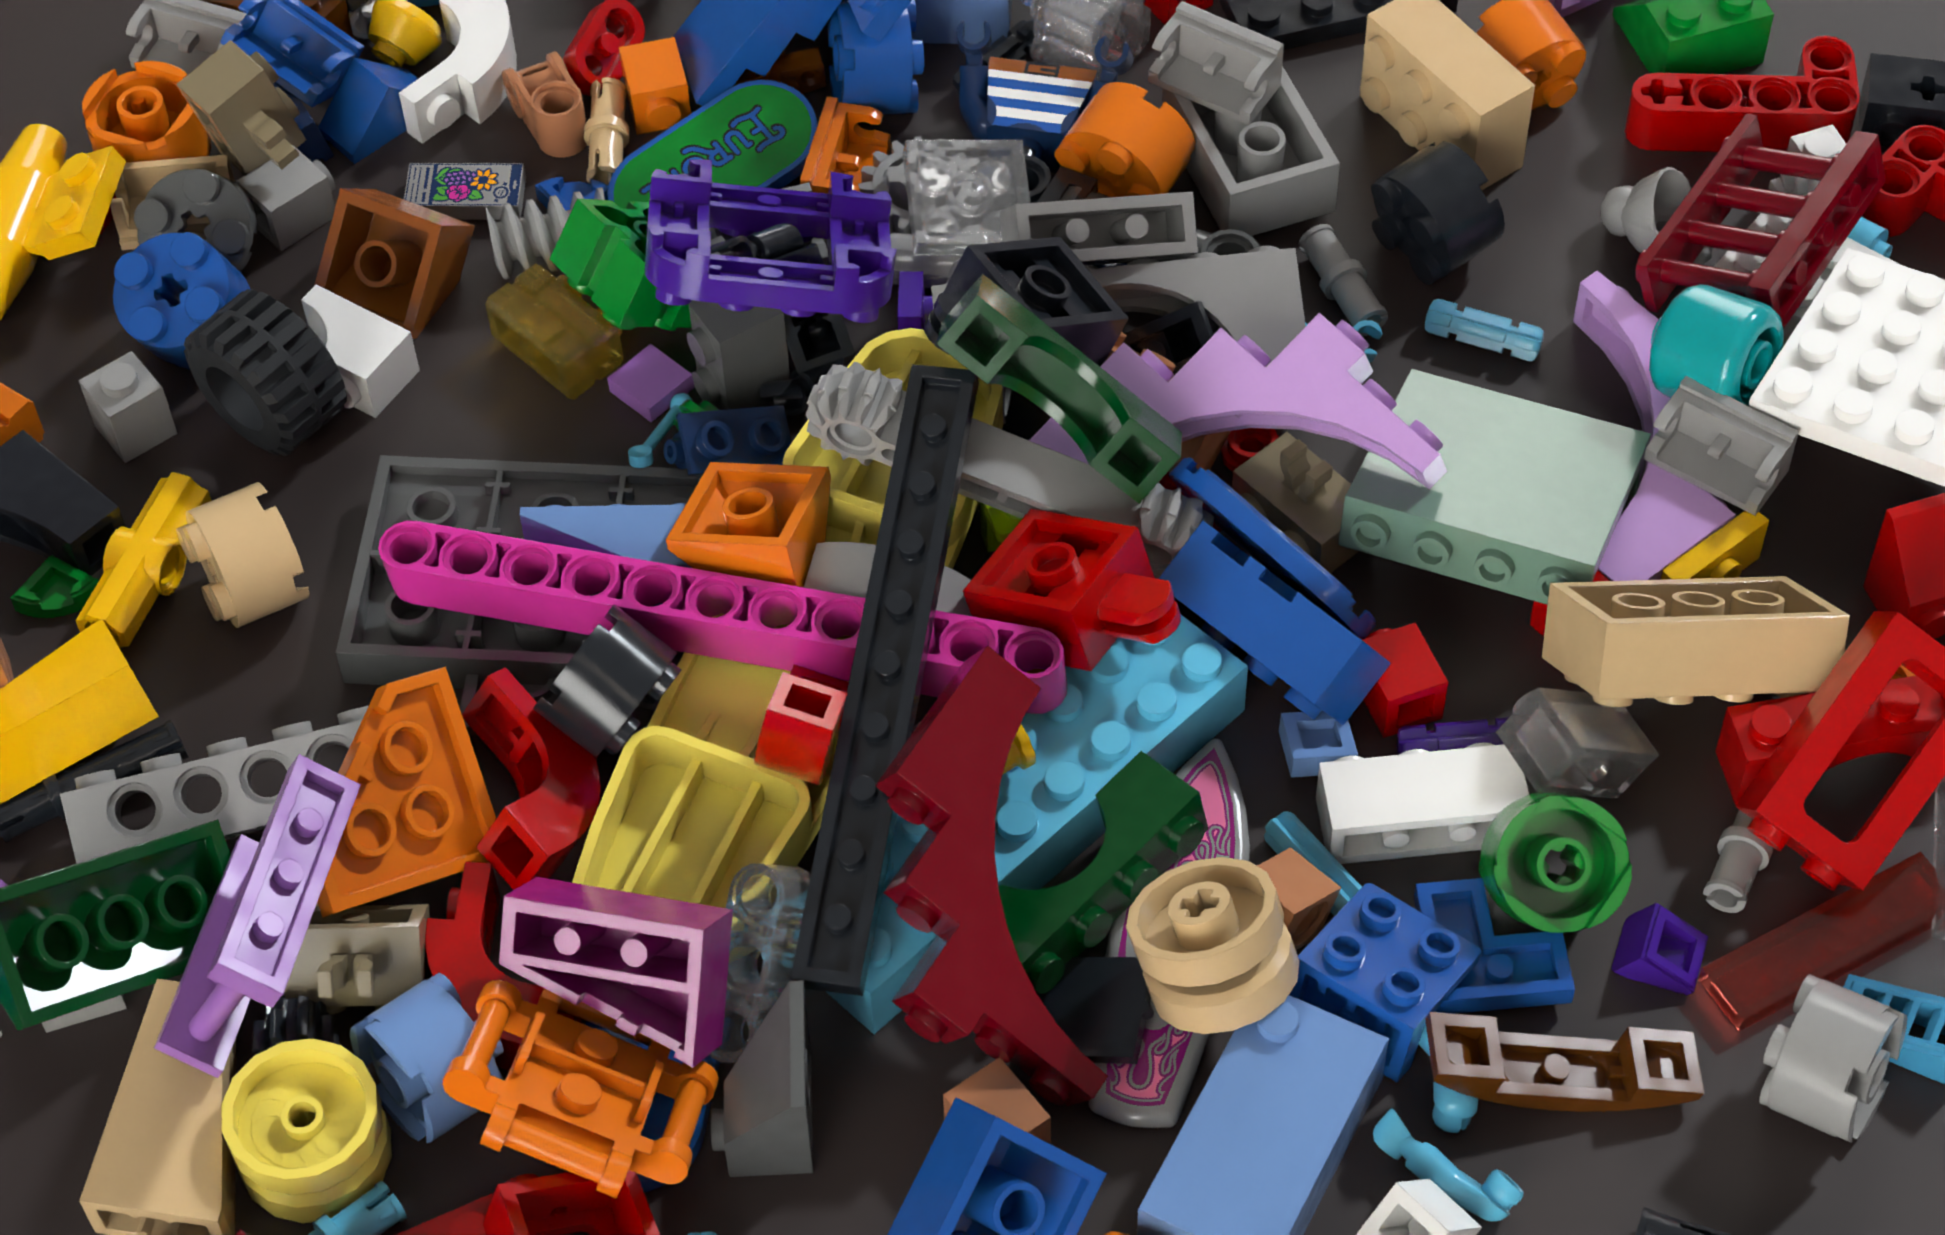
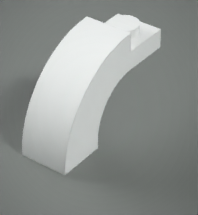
M439 0L447 41L456 48L443 62L399 92L407 133L423 144L442 129L451 126L463 114L468 115L478 124H481L493 114L506 98L507 94L503 84L502 70L513 68L516 71L517 59L510 16L505 0Z

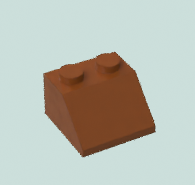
M340 188L314 286L318 285L410 331L412 339H417L459 283L475 225L376 189Z

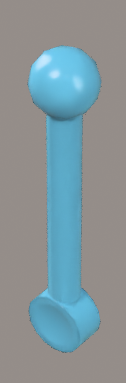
M685 393L674 395L670 401L671 409L642 445L633 446L628 450L629 464L632 467L645 468L653 464V450L674 425L673 421L677 418L676 415L682 413L680 405L686 399L693 401L689 395Z

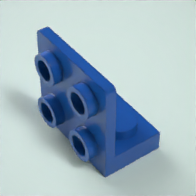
M1366 883L1298 955V979L1289 995L1389 1038L1384 1075L1398 1083L1412 1066L1426 1023L1425 1018L1429 1012H1435L1474 968L1479 961L1482 951L1477 945L1378 886Z

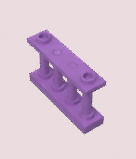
M300 754L296 757L288 768L260 842L241 834L235 843L154 1049L216 1078L222 1074L250 999L273 1008L285 991L361 784Z

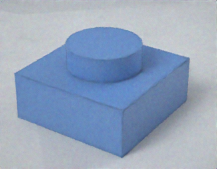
M1324 711L1315 720L1304 712L1281 713L1279 735L1291 778L1318 776L1319 763L1335 761L1345 756H1358L1348 720L1342 725Z

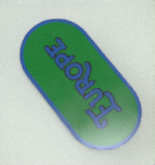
M753 80L733 86L627 156L619 164L611 177L608 187V200H612L621 209H626L629 201L649 202L651 176L656 169L663 170L667 174L672 175L688 174L689 160L694 159L712 160L713 183L781 189L802 174L817 128L814 109L802 93L778 81Z

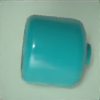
M1700 284L1684 289L1671 301L1656 323L1652 333L1649 371L1655 388L1671 398L1679 388L1684 377L1688 376L1716 393L1727 395L1749 406L1750 397L1783 348L1784 331L1781 317L1767 304L1709 285Z

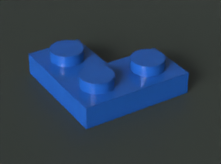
M1483 878L1418 883L1415 885L1414 903L1416 910L1477 945L1482 951L1478 963L1435 1012L1455 1014L1572 1003L1575 986L1563 933L1534 932L1494 936Z

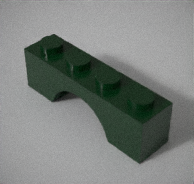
M983 273L942 321L936 343L939 347L986 384H999L1008 387L1040 407L1072 437L1090 466L1138 504L1141 503L1180 459L1182 432Z
M1142 751L1095 794L1105 827V837L1099 853L1084 871L1065 883L1045 889L1027 890L1002 884L998 887L1012 941L1019 960L1037 994H1045L1053 989L1063 976L1065 964L1072 957H1078L1086 948L1099 944L1109 932L1112 923L1134 902L1142 889L1161 876L1179 857L1191 854L1200 844L1204 833L1209 829L1200 792Z

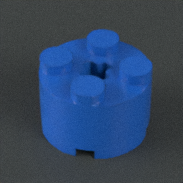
M848 0L839 4L829 19L828 47H833V66H829L831 97L838 98V102L873 107L883 114H910L918 112V85L916 79H913V75L923 74L924 48L922 40H912L911 33L916 31L917 25L915 0L911 1L881 42L862 33Z
M191 232L167 233L145 241L132 252L121 256L116 262L114 268L113 304L120 324L129 335L158 358L175 364L178 367L190 369L184 353L185 338L239 293L250 289V286L243 274L197 234Z

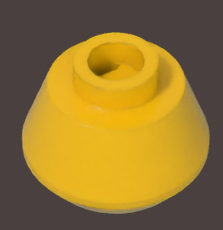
M406 0L375 1L371 14L368 38L374 44L371 50L372 53L381 61L390 66L400 68L404 63L414 66L440 47L442 43L441 28L426 12Z

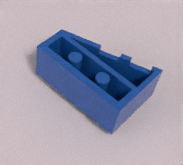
M1205 521L1200 523L1158 578L1169 581L1174 597L1206 621L1200 628L1203 632L1229 652L1238 645L1248 653L1242 662L1248 666L1249 671L1271 687L1278 678H1281L1290 685V689L1283 697L1313 720L1323 710L1340 724L1344 725L1391 664L1359 637L1271 573L1254 558L1235 546Z

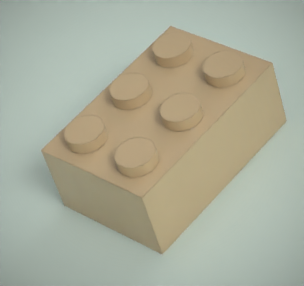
M1393 0L1368 14L1360 97L1372 112L1379 113L1399 132L1405 143L1416 147L1419 151L1434 142L1435 147L1443 141L1458 146L1475 161L1488 179L1485 184L1480 186L1481 190L1523 167L1535 85L1439 0Z

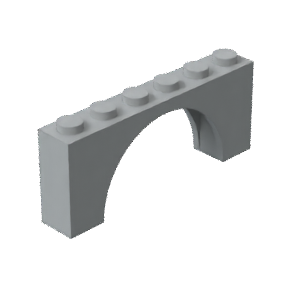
M1260 246L1251 249L1247 253L1219 256L1212 252H1201L1182 260L1159 262L1155 259L1143 258L1134 260L1124 266L1105 268L1084 265L1123 312H1144L1165 316L1196 301H1201L1213 334L1222 328L1236 341L1243 335L1248 336L1271 359L1270 363L1306 327L1295 248L1279 249L1274 246ZM948 282L942 285L931 286L933 309L938 295L944 292ZM1002 386L1003 424H1005V417L1014 390Z

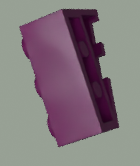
M536 877L504 896L499 964L575 1005L583 1002L617 1020L615 1026L633 1036L641 1033L675 1051L674 1058L694 1067L722 1045L733 909Z

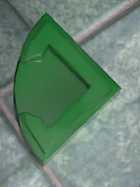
M50 555L10 599L15 611L37 618L61 617L81 610L99 580Z

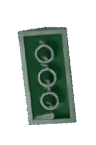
M218 819L0 888V1003L18 1031L155 984L157 979L166 980L184 974L231 856Z

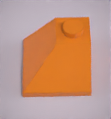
M710 462L666 538L668 550L694 569L804 587L816 544L823 543L826 540L831 483L829 467Z

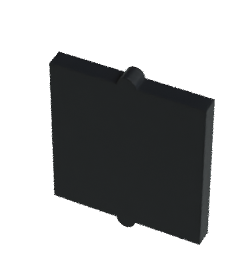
M1072 957L1065 964L1063 976L1057 985L1045 994L1038 993L1037 995L1058 1026L1093 1063L1137 1064L1146 1020L1151 1019L1154 1015V1010L1150 1005L1151 997L1137 957Z

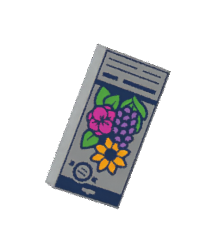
M409 163L404 200L458 220H488L486 208L494 220H500L503 204L510 203L518 218H521L526 183L524 163Z

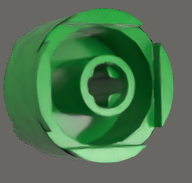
M1532 793L1508 805L1492 821L1483 840L1479 873L1491 898L1502 911L1513 919L1550 933H1570L1601 924L1618 909L1630 887L1632 864H1630L1627 839L1622 826L1603 807L1587 799L1557 793ZM1550 850L1557 852L1562 850L1559 859L1567 866L1561 875L1548 873L1550 866L1544 860Z

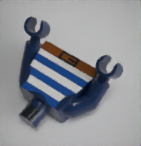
M964 20L961 21L957 28V40L960 50L966 55V66H960V111L973 137L982 143H987V160L993 165H998L1002 160L1011 156H1034L1042 160L1048 166L1050 172L1057 173L1061 165L1055 158V151L1063 138L1103 85L1117 82L1119 75L1125 74L1130 70L1133 64V54L1128 43L1125 41L1121 57L1116 61L1110 62L1106 61V55L1110 47L1108 37L1104 36L1098 40L1095 46V56L1102 67L1100 80H1097V70L990 57L988 66H983V55L988 52L992 42L990 26L984 21L985 36L983 40L977 44H970L964 39L965 25Z

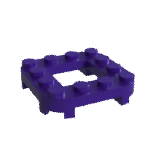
M689 160L688 174L672 175L667 174L663 170L656 169L651 176L645 276L656 287V299L668 305H686L694 300L718 303L721 307L732 311H748L754 307L780 309L783 313L795 317H809L818 312L842 314L844 318L859 323L874 322L878 319L879 308L890 300L897 249L891 247L889 226L892 204L891 196L887 191L868 194L852 190L853 175L831 172L829 191L827 194L713 183L712 160ZM777 224H792L798 228L804 242L811 241L813 238L827 239L828 265L711 254V231H709V228H717L729 236L746 237L754 232Z

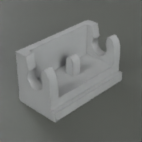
M144 0L131 17L126 28V35L137 38L142 33L141 39L134 45L129 55L131 67L135 68L134 63L159 61L174 65L185 71L188 75L223 46L220 41L225 30L233 24L242 21L246 14L200 0Z
M1183 1L1176 7L1175 14L1158 33L1152 45L1153 49L1162 53L1155 59L1148 70L1149 83L1247 125L1252 123L1281 86L1283 43Z
M1685 376L1679 388L1663 407L1653 424V427L1659 429V431L1646 447L1644 460L1756 516L1789 471L1799 431L1727 395L1716 393L1692 378Z

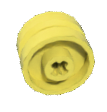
M313 1038L281 1042L253 1056L232 1078L221 1104L222 1133L234 1158L240 1177L252 1200L274 1217L299 1223L314 1222L324 1214L332 1218L374 1188L377 1182L383 1181L392 1158L391 1129L386 1114L381 1107L377 1086L366 1065L360 1058L342 1045Z

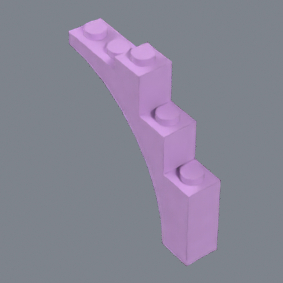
M1595 271L1580 282L1573 322L1604 351L1626 383L1640 417L1642 431L1651 433V441L1659 431V429L1653 427V424L1663 407L1670 400L1669 397L1655 388L1649 371L1651 337L1659 319L1636 302L1626 289L1616 286L1599 271ZM1646 461L1645 472L1638 491L1620 516L1598 570L1610 581L1660 580L1663 569L1733 520L1736 514L1728 508L1723 499Z
M1318 313L1271 363L1268 355L1248 336L1243 335L1236 341L1225 330L1220 328L1175 376L1150 350L1147 349L1139 356L1125 343L1100 366L1182 432V442L1201 435L1246 428L1302 430L1347 441L1385 458L1429 490L1447 472L1442 457L1438 453L1444 446L1438 437L1417 419L1408 426L1393 413L1392 410L1397 406V403L1374 380L1369 379L1362 385L1373 373V369L1364 352L1369 347V344L1344 320H1341L1334 326L1321 313ZM1052 417L1029 440L1088 464L1076 442Z

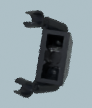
M777 224L746 237L737 236L711 246V254L719 252L721 255L824 265L818 245L812 243L805 246L800 231L792 224ZM816 312V314L809 317H795L784 313L787 346L796 369L787 380L763 383L760 388V396H773V406L784 405L786 416L803 413L806 397L810 396L813 386L818 384L821 375H826L833 364L843 365L844 357L855 354L842 314Z

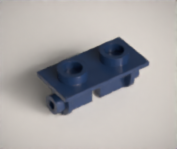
M784 405L679 413L676 415L679 432L674 435L673 439H668L665 442L664 457L669 464H675L679 469H687L688 475L704 474L710 462L783 465L785 452L792 443Z

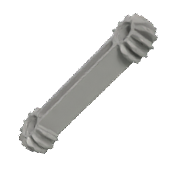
M854 362L849 368L833 364L826 375H821L818 384L813 386L807 404L809 407L805 414L809 419L807 432L813 437L821 439V448L837 451L841 454L843 460L848 457L855 458L865 466H869L875 460L892 467L906 397V391L902 390L903 381L898 378H887L881 374L880 368L875 371L867 370L858 362ZM972 418L958 494L1021 519L1030 509H1037L1138 527L1156 579L1161 576L1202 521L1213 527L1214 516L1202 509L1203 501L1199 498H1187L1182 495L1180 487L1175 490L1165 489L1158 482L1141 503L1138 504L1089 464Z

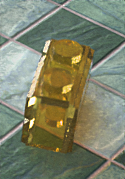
M535 263L518 275L512 285L507 283L488 297L485 305L491 334L566 397L574 400L591 388L597 378L602 380L621 366L623 360L620 340L622 329L613 326L603 318L602 310L599 307L594 309L584 301L581 293L568 284L567 276L560 275L556 278L541 265Z

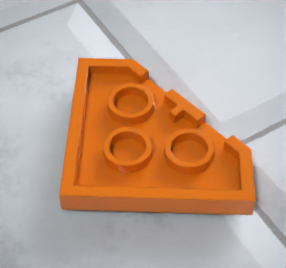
M446 667L393 681L377 688L338 771L339 774L361 785L318 899L322 917L463 872L465 862L489 863L476 846L496 820V816Z

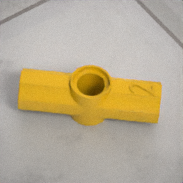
M171 472L169 477L160 478L132 527L121 526L111 535L103 556L104 573L75 620L79 632L103 619L118 647H129L159 594L171 595L183 578L187 557L178 539L176 528L187 524L186 511L211 501L207 489L198 485L190 476Z

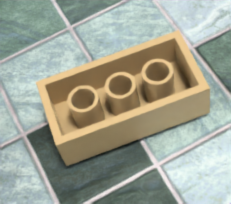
M1786 576L1550 583L1542 658L1563 673L1567 681L1579 685L1591 694L1593 701L1610 707L1631 706L1633 699L1654 698L1660 702L1673 705L1690 704L1693 702L1694 696H1715L1724 701L1739 703L1753 700V694L1773 693L1778 697L1784 698L1817 692L1845 653L1850 615Z

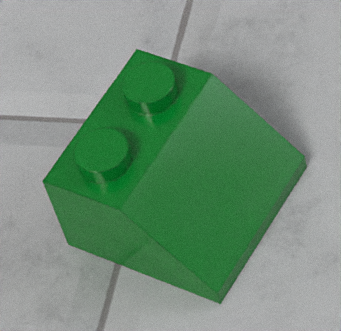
M1639 0L1616 6L1613 9V17L1649 73L1724 74L1764 62L1774 13L1765 0Z

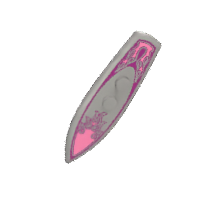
M1212 739L1186 762L1176 774V776L1200 792L1209 829L1204 833L1200 844L1191 854L1179 857L1166 871L1195 860L1218 857L1246 861L1250 859L1247 811L1238 777L1223 742L1220 739ZM1129 907L1111 925L1105 957H1137L1126 929ZM1151 999L1150 1005L1154 1010V1015L1151 1019L1146 1020L1137 1064L1094 1063L1108 1075V1078L1094 1099L1088 1100V1105L1093 1113L1116 1123L1139 1128H1168L1175 1126L1180 1118L1209 1034L1176 1029L1159 1017Z

